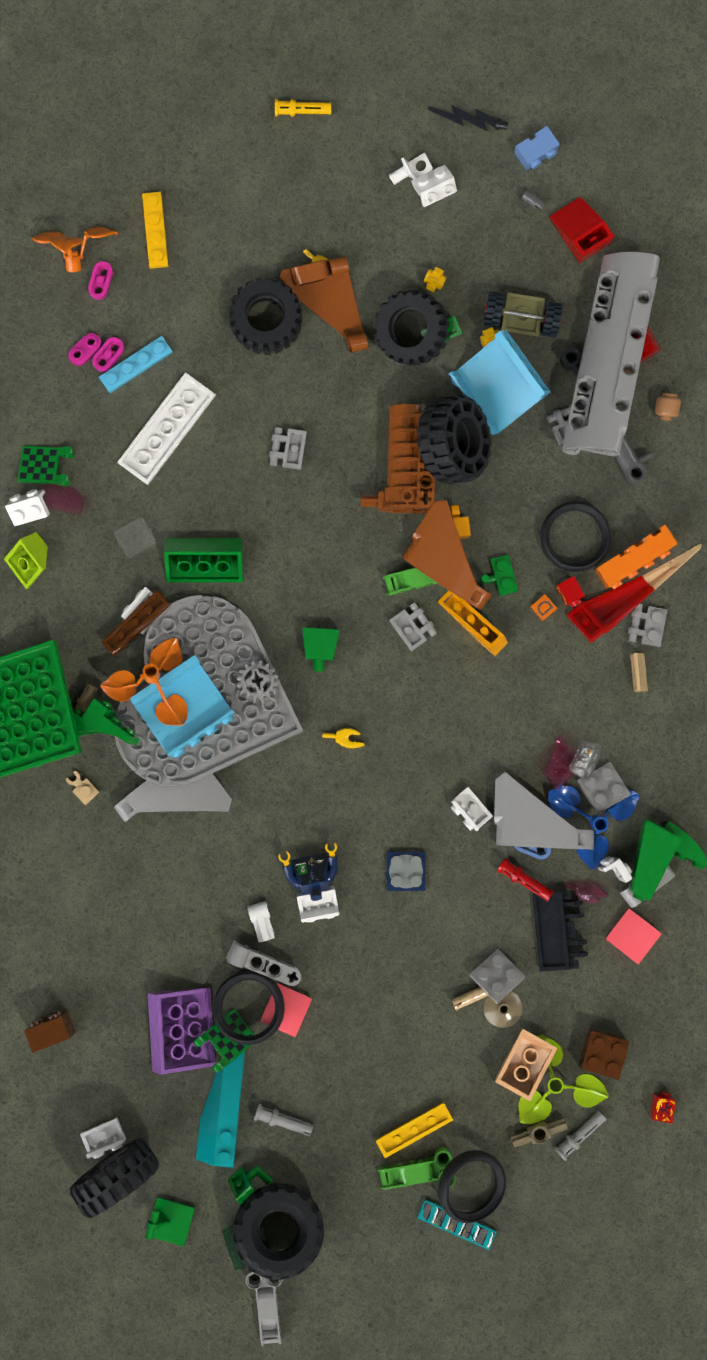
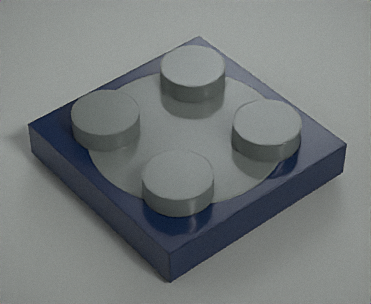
M387 852V891H425V852Z

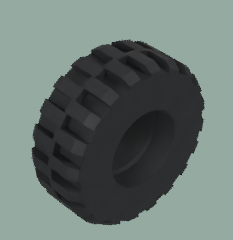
M462 394L432 400L422 411L423 414L419 418V427L417 428L419 454L426 470L430 472L433 478L444 484L476 480L488 466V460L491 456L492 439L490 438L491 431L486 415L482 412L480 405L476 404L475 400Z
M135 1139L111 1153L77 1179L69 1188L70 1196L83 1216L87 1218L95 1217L127 1197L153 1176L159 1169V1160L144 1139Z

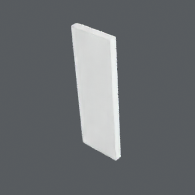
M185 372L117 463L149 485L215 398L216 394Z

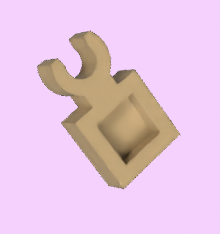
M74 771L73 773L77 777L76 780L71 781L67 777L66 781L68 784L76 787L72 792L84 805H87L100 791L88 778L82 781L80 773Z

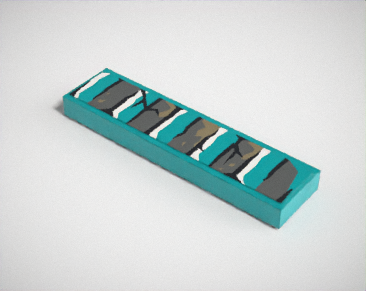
M424 1199L417 1215L418 1219L487 1250L490 1249L497 1233L496 1230L479 1222L462 1223L447 1215L442 1206L427 1199Z

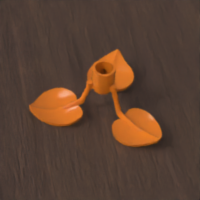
M92 227L84 230L85 235L83 239L75 236L65 237L63 233L57 231L43 232L33 236L31 239L38 243H51L63 252L66 271L79 272L81 271L80 259H83L86 240L112 234L118 235V232L106 227ZM82 243L80 253H78V250H71V248Z
M177 638L166 640L153 649L150 654V663L144 666L143 674H140V678L136 683L132 673L122 670L115 672L101 684V688L107 696L116 701L126 702L136 695L135 687H138L143 679L149 684L155 683L164 701L156 706L155 714L157 719L169 726H182L187 720L188 708L185 700L176 694L166 699L158 681L161 669L170 672L182 664L183 657Z

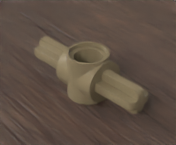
M562 1118L548 1124L545 1121L532 1124L530 1127H527L528 1131L511 1136L512 1145L518 1147L530 1142L533 1145L543 1144L548 1139H551V1135L567 1130L566 1121ZM537 1129L544 1130L541 1137L534 1136V1132Z

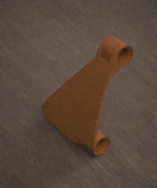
M346 256L321 260L281 271L278 280L283 281L284 286L289 285L292 288V292L296 293L302 303L346 338L350 353L369 349L354 297Z
M435 501L412 536L413 541L402 558L444 588L482 610L492 594L476 583L448 501Z

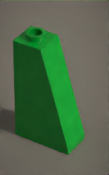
M643 820L632 873L633 879H631L629 891L634 893L632 897L641 902L644 899L651 900L682 838L648 820Z

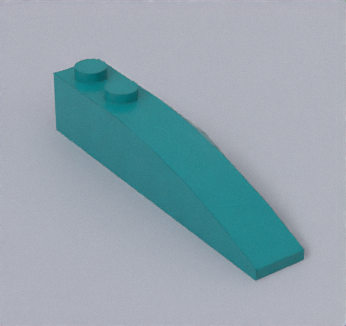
M245 1051L220 1072H216L200 1117L196 1160L212 1166L233 1168L235 1164Z

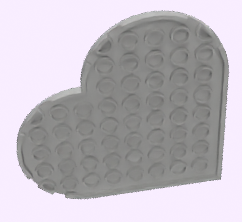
M197 595L172 603L150 625L145 638L144 662L145 665L150 663V654L159 644L166 640L177 638L182 652V663L194 655L197 657L200 665L229 707L234 710V719L227 725L222 723L217 727V731L210 736L206 734L200 738L201 742L196 746H189L184 749L185 753L180 757H172L170 759L131 700L120 702L116 718L122 721L121 725L123 727L128 726L136 732L135 736L140 741L136 746L128 744L116 736L115 741L123 760L137 775L158 785L182 786L198 781L303 732V729L279 679L274 681L279 683L278 687H273L276 690V694L270 693V700L264 697V703H261L260 699L253 703V698L247 701L246 694L240 695L243 689L237 688V685L241 683L237 681V677H242L239 670L245 671V664L250 667L252 666V661L256 665L259 664V661H262L263 666L269 663V670L273 669V666L251 621L240 609L218 597ZM161 669L159 671L160 678L168 672ZM259 670V672L263 675L267 674L266 672ZM252 672L247 674L245 680L251 677ZM255 674L254 683H256L258 688L260 689L261 681H259V678H257V675ZM145 679L142 680L138 687H135L136 694L150 685ZM271 683L264 687V692L268 690ZM247 689L251 693L257 694L253 689Z

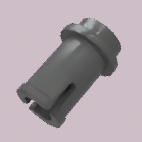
M527 189L521 200L524 201V204L528 203L540 212L546 201L533 194L532 190L529 191Z

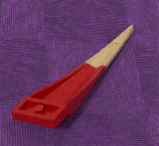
M698 544L650 572L614 590L581 603L566 614L567 618L592 643L615 627L697 553L702 545Z

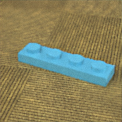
M161 336L99 376L108 392L112 393L173 352Z

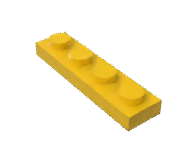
M161 192L143 193L149 268L169 267Z
M443 1101L380 1136L375 1141L384 1158H387L453 1121V1118Z

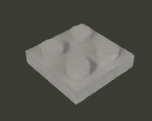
M611 762L594 770L591 774L585 775L584 778L582 777L577 780L596 814L630 796V792Z
M499 949L470 973V977L496 1004L525 979V975Z

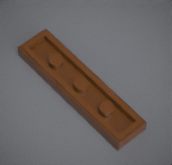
M156 590L105 637L101 643L115 657L171 604Z

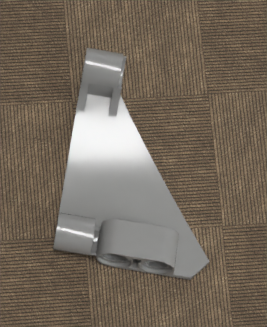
M504 772L495 779L494 822L497 825L496 845L594 849V830L576 829L507 772Z
M211 774L182 786H163L145 781L116 804L114 809L126 823L127 820L140 812H228L232 799L216 777Z

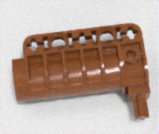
M398 404L389 407L387 487H385V492L378 491V496L361 495V507H378V511H385L387 513L427 514L433 505L435 478L430 475L429 471H424V462L420 457V449L417 443V428L419 427V418L422 415L419 414V405ZM427 481L430 485L424 486L421 482ZM424 495H428L427 505L423 502Z

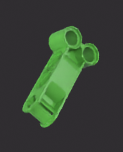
M417 568L382 577L385 579L388 589L387 596L410 591L412 588L418 589L430 586L431 583L437 584L436 581Z
M441 1146L435 1150L434 1157L425 1158L424 1161L418 1159L407 1161V1164L397 1163L378 1167L377 1171L381 1179L380 1189H392L439 1181L444 1168L452 1160L451 1151L447 1147ZM446 1153L448 1158L445 1161H441L438 1159V1155ZM455 1175L453 1176L449 1187H452L455 1184Z

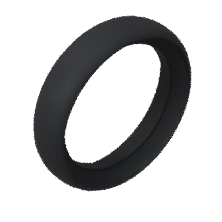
M567 502L557 506L547 515L541 527L540 541L543 552L555 566L570 572H581L593 568L606 556L611 543V530L605 516L594 506L584 502ZM581 511L589 514L598 523L601 529L602 541L597 553L589 560L579 563L568 562L554 552L550 544V529L555 519L563 513Z
M255 971L239 972L227 978L218 988L213 1001V1017L218 1029L229 1040L242 1045H254L269 1039L280 1027L285 1012L283 994L278 985L270 977ZM246 980H254L265 985L272 993L275 1001V1014L270 1025L264 1031L251 1036L241 1035L233 1031L227 1025L222 1011L223 1000L230 988Z
M470 1150L457 1155L447 1164L439 1179L438 1198L443 1210L452 1219L462 1223H475L490 1216L500 1205L505 1193L506 1176L504 1169L493 1155L485 1151ZM482 1161L489 1164L494 1171L495 1186L488 1201L474 1211L462 1212L456 1210L449 1199V1186L455 1173L462 1166L470 1162Z

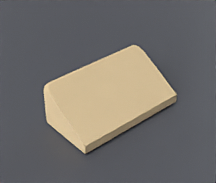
M633 653L630 655L634 691H648L644 653Z

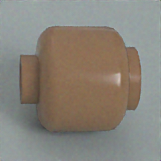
M662 393L661 396L657 397L655 414L660 416V420L671 421L672 417H678L681 399L677 398V394Z

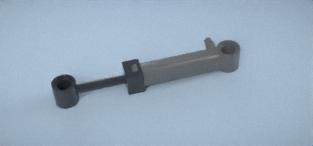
M574 347L567 348L560 358L561 366L566 370H573L576 377L581 360L580 351ZM566 356H573L575 362H568ZM582 387L584 392L588 391L587 388ZM623 437L620 455L615 456L623 470L628 483L636 485L645 478L647 470L643 463L652 458L653 453L648 452L637 458L627 438ZM631 470H637L640 477H633Z

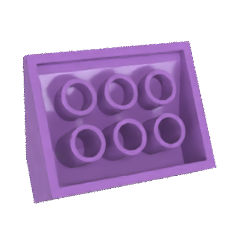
M211 988L148 993L153 1072L162 1075L213 1066L215 1064V1048L208 1040L200 1047H196L193 1043L196 1038L213 1026Z

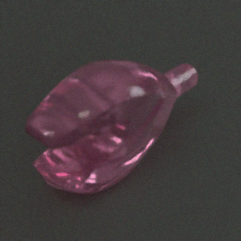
M566 882L564 885L566 888L577 891L576 896L587 903H598L600 898L597 896L603 898L608 896V893L593 884L580 883L579 886H575Z

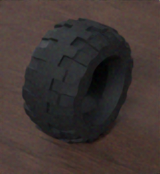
M285 1183L268 1184L256 1189L239 1206L233 1222V1243L241 1261L255 1274L271 1280L289 1279L305 1271L317 1258L324 1239L323 1218L316 1202L302 1189ZM275 1211L285 1212L290 1215L297 1229L294 1242L287 1249L281 1251L267 1248L261 1241L259 1234L262 1220L268 1214Z

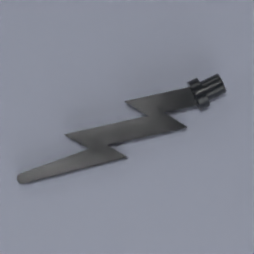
M454 106L452 108L455 115L433 107L428 108L429 111L462 126L464 125L461 119L487 131L485 123L495 127V130H499V128L507 130L508 122L501 121L500 118L495 119L477 109L478 118Z

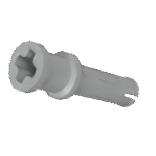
M261 1103L258 1104L253 1119L254 1121L260 1120L269 1123V1126H281L309 1137L314 1125L281 1114L278 1109L272 1110L263 1107Z
M598 1110L572 1135H567L566 1139L558 1147L555 1146L554 1149L566 1161L567 1157L575 1149L578 1150L580 1144L606 1121V1118Z

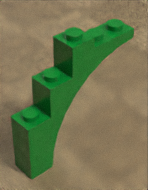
M93 699L85 713L78 708L73 710L79 737L98 733L109 734L135 746L140 741L135 736L136 732L133 729L121 725L122 721L115 717L116 711L111 708L112 704L105 699L101 701Z

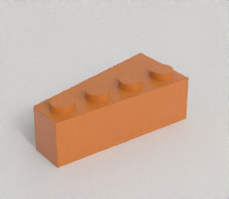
M664 525L655 533L646 536L639 543L632 545L623 553L618 554L596 568L595 572L606 589L612 587L614 590L623 584L621 580L628 577L630 580L638 575V569L644 567L646 570L655 564L654 559L658 557L663 559L671 554L669 550L678 543L667 526Z

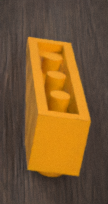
M448 590L438 601L492 655L496 656L508 644L504 634L465 600Z

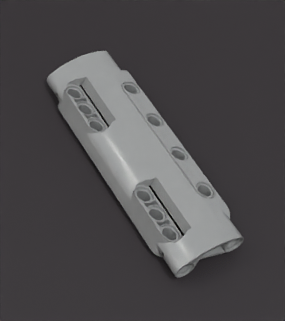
M619 252L603 257L562 451L566 454L577 455L580 450L608 456L620 455L623 437L627 430L658 279L656 276L660 257L655 254ZM602 283H608L610 286H603ZM643 299L646 303H641L639 300ZM599 300H604L606 303H605V304H601V303H599L598 301H599ZM599 317L603 321H596L595 318ZM636 334L639 338L635 339L631 335ZM624 370H630L632 374H626ZM585 387L588 391L583 392L579 388ZM580 404L584 406V409H577L576 405ZM621 405L625 410H618L616 406ZM573 422H577V423H579L581 426H580V427H574V426L572 425V423H573Z

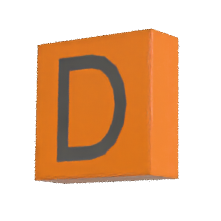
M546 594L530 606L542 621L557 609Z

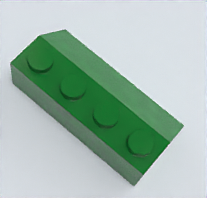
M166 538L164 559L167 582H243L242 538Z

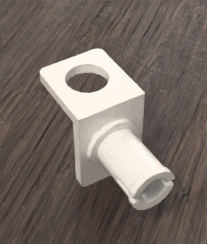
M425 153L410 162L403 157L401 158L403 166L390 173L389 177L393 184L396 185L408 176L415 179L432 171L433 167ZM419 161L426 162V168L423 171L416 169V164Z

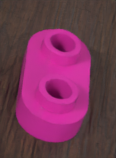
M98 262L92 272L88 291L95 300L104 299L110 288L113 269L107 262ZM102 270L107 271V274L104 276L100 273ZM97 288L102 289L101 293H96L95 290Z
M94 333L85 335L70 349L68 357L71 363L75 366H82L92 358L102 346L100 337ZM90 340L95 341L93 345L88 344ZM76 353H81L79 358H75Z
M112 337L103 344L92 359L93 366L97 371L106 372L110 370L124 353L123 342L119 338ZM113 346H118L117 351H112ZM101 360H106V364L103 366L99 363Z

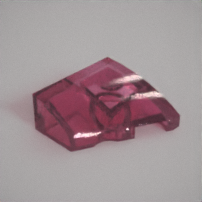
M56 484L47 485L44 496L47 508L82 516L86 499L82 494L70 485L67 487Z
M561 736L557 737L549 764L545 770L546 777L557 790L576 774L574 761H583L572 750V746Z

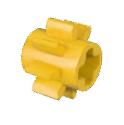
M438 267L435 270H428L423 281L427 284L426 289L432 292L435 289H442L447 278L443 276L444 270Z
M493 327L482 331L484 335L480 336V341L483 348L496 338L494 335L499 332L498 329L493 330Z

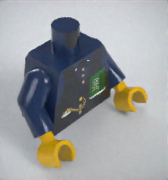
M328 843L325 845L329 856L327 853L293 859L289 863L290 854L287 851L288 858L286 860L281 859L280 853L278 855V859L284 864L283 870L287 881L295 889H300L302 894H310L312 901L322 899L321 891L329 889V883L333 882L338 872L337 855H335L338 849L336 843H334L335 849L333 851L328 849Z

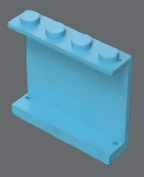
M507 330L499 331L494 335L496 338L457 371L449 373L452 383L461 390L462 395L470 397L476 401V404L480 405L482 412L487 417V423L490 426V433L492 435L500 433L550 393L548 387Z
M195 655L158 680L166 699L176 694L185 700L188 708V717L184 725L169 726L157 719L155 714L156 706L164 701L155 683L150 684L130 698L132 704L170 759L172 757H180L185 753L184 749L187 747H194L201 742L200 738L206 734L207 736L214 734L218 726L222 723L227 725L234 719L233 716L235 715L234 710L229 707Z

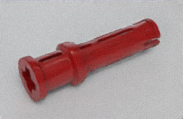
M508 858L503 860L497 870L498 873H503L511 878L512 882L522 884L547 902L554 892L524 873L522 867H516L510 863Z

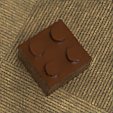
M62 1010L51 1013L47 1016L46 1020H44V1017L33 1020L28 1024L29 1027L24 1030L32 1053L70 1039L76 1033L68 1011L63 1013Z
M588 1028L578 1066L583 1070L619 1080L630 1042L626 1038Z

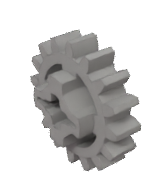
M252 661V666L250 667L245 664L246 670H239L242 677H237V681L241 682L237 685V688L243 689L240 695L246 694L247 701L253 698V703H256L257 699L264 703V697L270 700V693L276 694V690L273 687H278L279 683L274 682L278 679V675H273L275 669L269 670V663L263 666L262 661H259L258 665ZM259 670H262V671L266 672L267 674H266V675H263L262 673L259 672ZM252 672L251 677L245 680L247 674ZM255 674L257 675V678H259V681H261L260 689L258 688L257 684L254 683ZM271 683L268 690L264 692V687ZM247 689H253L257 694L251 693Z

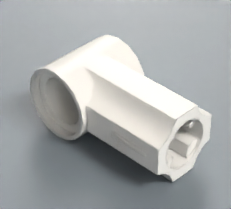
M263 901L247 906L250 920L255 927L258 942L275 938L267 902Z

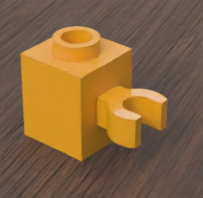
M459 505L451 506V513L460 539L470 538L469 518L460 517Z

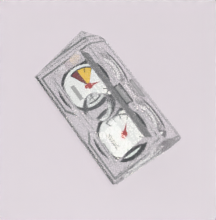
M582 740L569 770L589 781L601 755L600 744Z

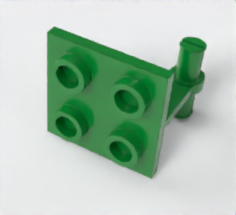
M157 1197L151 1218L146 1224L148 1228L145 1238L149 1240L155 1238L184 1247L195 1207Z

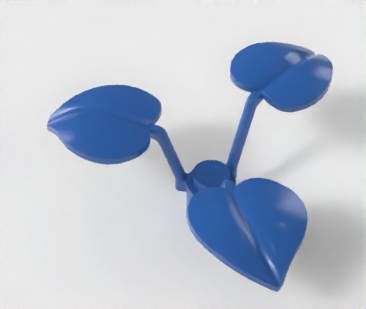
M560 786L551 789L548 792V802L554 812L562 818H569L574 810L588 818L590 826L595 829L594 849H576L581 860L590 869H595L601 864L600 861L605 858L608 851L606 837L603 835L596 836V834L607 830L609 825L607 820L609 818L608 813L610 812V815L616 820L629 818L635 810L636 803L640 797L639 794L628 789L630 796L606 809L604 816L600 814L590 816L576 807L580 803V794L574 787Z

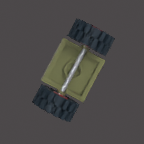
M489 292L483 326L499 328L502 315L501 330H507L508 333L538 337L540 325L543 322L541 336L557 338L563 304L547 301L544 314H542L545 298L507 292L505 308H503L504 294Z

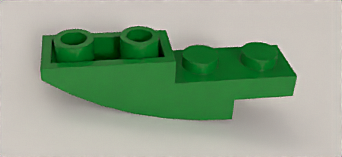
M644 818V820H648L682 838L674 856L684 861L686 858L693 861L692 865L698 869L707 868L706 855L686 832L669 821H664L663 825L660 826Z

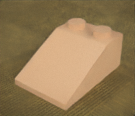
M522 1029L499 1069L494 1082L527 1101H531L557 1047Z

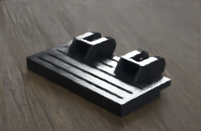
M572 890L553 892L548 902L533 893L540 971L579 969V960H570V958L586 957L588 952H570L569 946L585 945L587 940H568V938H576L575 921H566V919L582 918L584 913L566 914L565 907H578L583 905V901L564 902V899H572Z

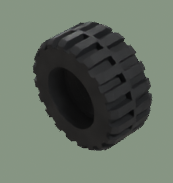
M260 277L256 278L254 283L251 280L246 282L245 288L240 287L237 290L238 294L233 295L232 305L229 307V319L233 334H235L237 341L244 345V348L247 350L252 349L256 354L264 352L265 355H270L272 351H275L276 354L280 353L281 348L285 347L287 349L290 347L291 341L295 342L297 333L301 330L302 311L298 296L292 292V288L289 285L284 286L281 280L274 282L273 278L267 277V281H262ZM262 301H271L278 304L284 313L282 323L271 331H259L253 328L248 321V313L255 304Z
M415 290L399 291L397 295L388 297V302L381 304L380 308L382 310L380 313L377 312L375 318H378V321L374 323V329L377 330V334L374 336L375 340L380 343L378 345L380 350L384 351L388 358L406 365H421V363H428L431 361V358L437 357L440 354V349L445 348V339H449L450 334L447 332V327H450V321L446 319L448 314L446 310H443V305L435 300L433 296ZM409 310L422 312L427 320L426 336L416 346L404 345L397 335L398 321Z

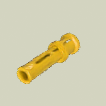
M275 99V117H278V115L294 117L295 114L331 115V102H296L294 99H290V101ZM280 107H289L288 109H280ZM305 107H320L321 109H305Z

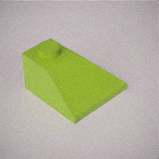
M37 532L21 538L4 558L26 589L46 569L48 547Z

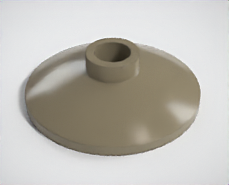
M513 991L506 995L498 1004L487 996L484 1002V1014L487 1020L494 1026L500 1028L510 1027L521 1017L522 1003L518 995ZM501 1006H506L507 1011L501 1012Z

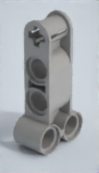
M233 940L226 957L228 963L240 968L245 967L289 986H296L301 981V973L297 967L249 948L246 944L242 945L237 940ZM254 957L261 958V963L257 966L251 964V960ZM272 964L279 965V970L276 973L269 971V967ZM294 972L296 978L292 977L291 980H289L288 973L292 974Z
M248 1269L245 1282L250 1289L256 1291L261 1346L270 1343H279L280 1345L282 1344L276 1287L283 1280H271L259 1276V1280L253 1281L250 1276L255 1273Z

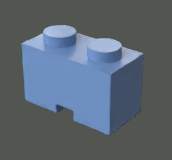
M548 126L535 133L534 136L536 138L530 141L527 138L515 147L514 153L526 171L530 168L532 170L536 169L542 164L541 161L546 158L550 160L557 154L560 144Z

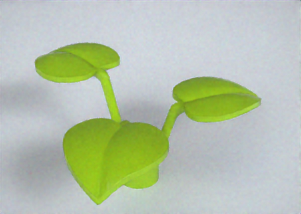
M542 1034L538 1035L540 1039L557 1047L548 1066L551 1076L548 1081L549 1090L543 1096L538 1091H535L531 1101L520 1098V1123L535 1124L545 1120L550 1115L552 1109L551 1103L545 1098L551 1093L558 1094L563 1089H575L573 1093L574 1100L578 1105L586 1108L593 1107L608 1098L605 1086L593 1075H579L576 1078V1085H564L561 1078L555 1077L552 1066H558L563 1058L562 1048L556 1041Z

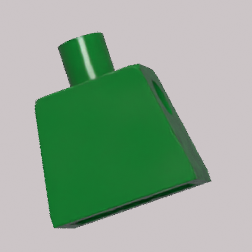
M303 628L306 660H313V671L324 672L325 661H333L339 630Z

